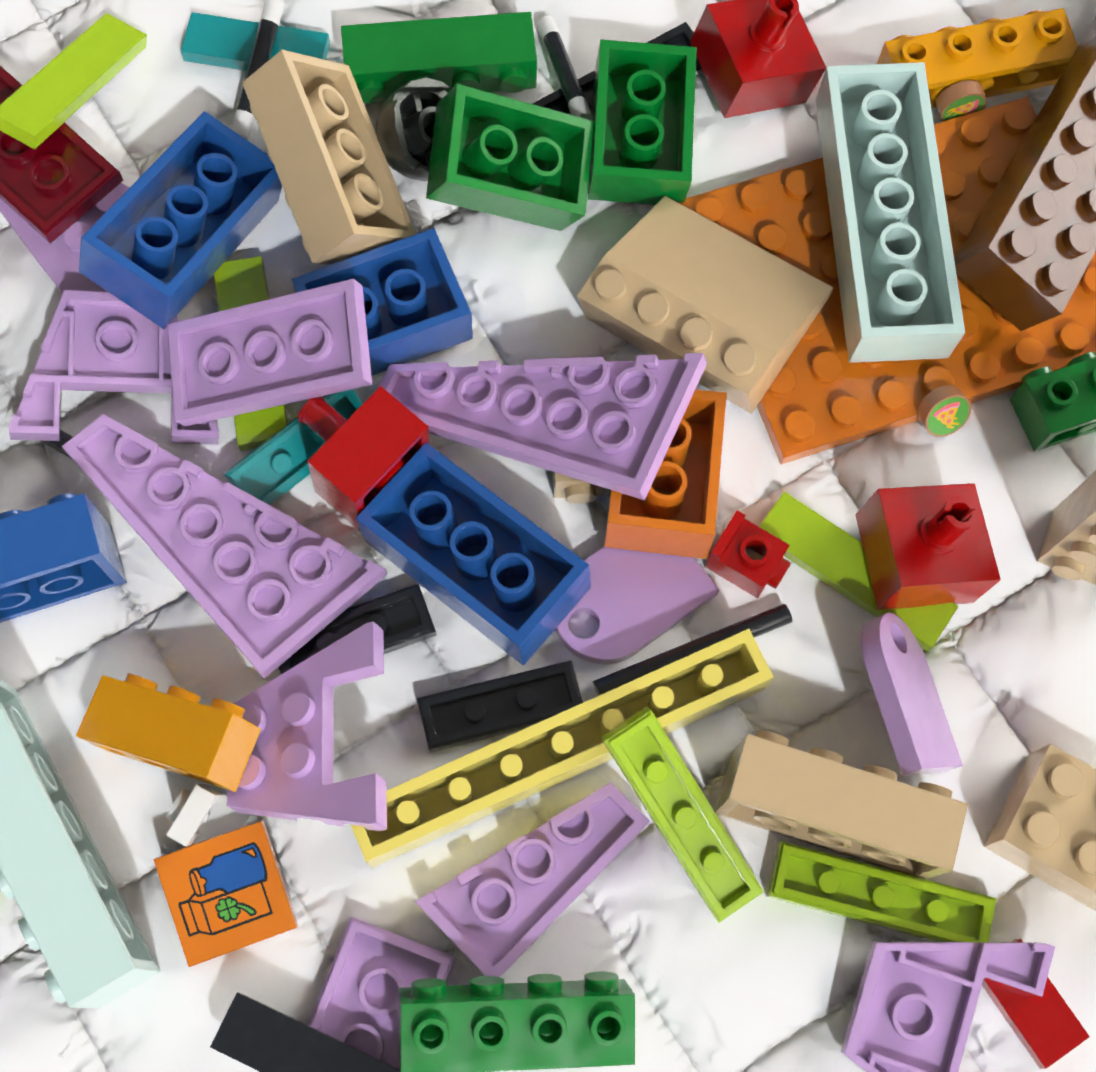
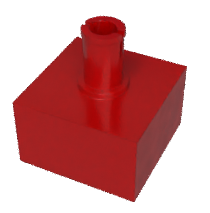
M730 0L707 4L690 40L691 46L697 47L696 57L724 118L804 104L826 70V65L799 11L797 0Z
M382 386L348 420L330 406L322 396L309 399L297 416L301 423L307 425L325 441L307 461L315 493L360 532V527L355 518L425 443L429 444V426Z
M975 483L879 488L855 514L877 610L914 608L946 603H974L1001 580Z

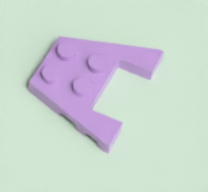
M63 291L42 343V351L33 373L28 377L23 390L24 395L16 415L13 414L9 424L10 440L59 441L60 392L62 390L169 393L171 394V443L218 444L219 429L215 420L186 427L174 422L168 326L162 329L109 292ZM177 316L171 321V323L179 322Z
M372 621L362 625L233 703L245 709L242 718L260 728L261 731L236 792L227 790V807L241 814L296 821L298 818L319 820L328 825L343 827L344 824L358 825L375 831L387 829L385 779L373 773L333 783L334 687L384 674L383 629Z
M872 941L840 1052L866 1072H958L983 979L988 978L1042 997L1055 946L1041 942Z

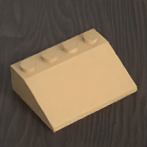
M664 196L604 255L578 293L577 298L587 319L649 355L656 354L658 360L684 359L685 353H704L707 365L699 384L711 391L727 393L726 400L752 414L833 292V287Z

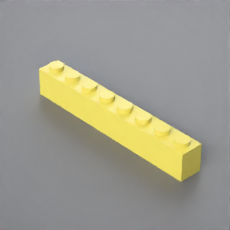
M747 629L387 790V829L375 831L368 830L363 826L351 825L366 863L371 868H374L612 760L613 757L600 737L645 707L652 710L667 735L764 691L774 676L750 629Z

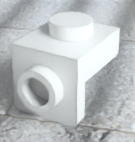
M207 783L197 784L192 792L184 788L170 808L167 819L174 823L166 836L187 847L243 827L250 815L238 813L227 807V795Z

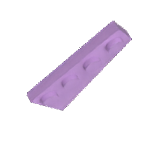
M610 782L557 814L545 824L506 845L499 852L479 864H475L457 875L453 880L414 902L485 976L501 977L648 825L650 820Z

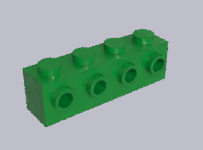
M532 12L341 26L343 63L349 65L363 103L374 104L387 100L399 87L410 81L425 77L445 83L449 86V88L445 89L446 92H449L456 84L486 92L505 91L508 93H516L524 89H534L537 86V55Z
M1088 352L1072 359L1067 363V367L1052 371L1049 366L1042 367L1028 373L1021 379L1022 385L1009 400L1034 452L1096 432L1095 352Z
M605 971L587 973L584 975V980L562 981V977L555 974L531 975L527 978V983H504L503 978L496 976L474 977L470 979V985L446 986L445 980L437 978L415 980L411 983V987L398 988V1058L400 1072H498L635 1065V993L625 979H619L616 973Z

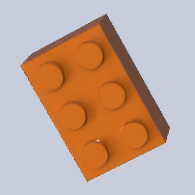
M695 389L645 500L610 490L604 547L708 559L716 530L727 393Z

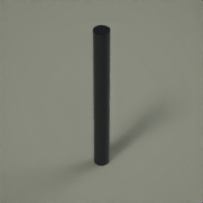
M781 604L592 681L597 696L747 629H750L753 637L756 638L783 627L793 621L790 610L786 604Z

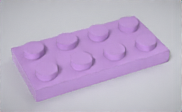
M355 279L168 324L174 422L185 427L372 385L363 287Z

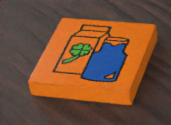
M264 820L153 859L188 967L298 927V922Z

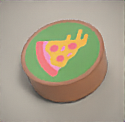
M972 80L959 81L948 86L940 93L936 100V107L942 122L983 110L987 105V99L981 84Z
M946 385L932 390L923 398L917 410V417L929 434L935 437H945L955 433L964 426L970 417L972 407L968 398L959 388Z

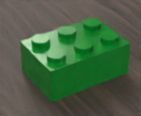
M600 39L594 71L592 116L595 124L588 200L656 205L664 196H667L676 202H685L692 182L697 47Z
M456 84L436 105L426 199L562 231L583 218L586 213L595 121Z

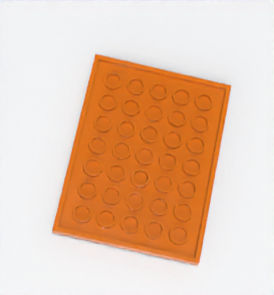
M1028 96L934 124L954 259L1037 118V114ZM823 157L685 199V202H678L833 287V292L757 405L781 465L918 421L917 410L921 401L928 393L938 387L946 385L955 386L961 390L970 403H974L1019 388L1022 385L1021 379L1036 369L1049 366L1052 371L1067 367L1068 362L1088 352L1096 353V252L1061 315L1020 331L957 275L965 334L949 358L849 363Z

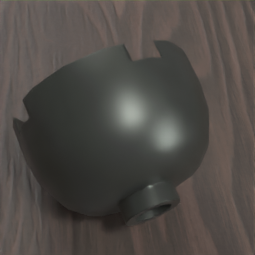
M426 77L410 81L399 87L381 106L375 125L378 142L388 165L409 179L428 181L436 105L448 93L445 89L449 88L442 81Z

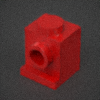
M737 510L711 551L705 568L758 599L766 584L776 589L790 567L791 562L783 558L790 545L745 519L746 515ZM748 547L763 556V558L753 560L748 557L745 549Z

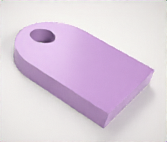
M603 547L584 560L589 564L591 588L555 631L562 644L575 656L596 664L618 663L629 659L715 598L720 590L695 558ZM580 613L589 614L596 619L599 629L590 638L576 637L569 629L568 623L570 619Z
M886 613L866 621L861 629L862 655L902 776L944 773L962 767L963 763L929 665L916 637L907 624L893 613Z

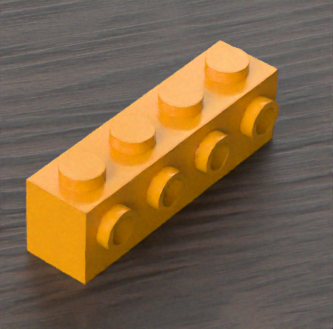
M1064 8L1045 12L1043 10H1034L1023 16L1002 20L991 18L980 24L955 28L948 26L933 33L916 36H897L890 41H885L876 64L924 62L931 108H936V100L940 93L948 86L964 80L979 82L986 98L1056 85L1076 51L1078 44Z

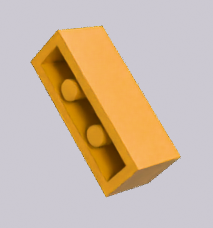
M127 673L124 681L102 675L75 737L107 752L236 792L261 731L260 728L242 718L245 709L218 698H213L210 706L199 703L201 699L199 695L172 685L169 686L167 693L156 691L158 684L131 673Z

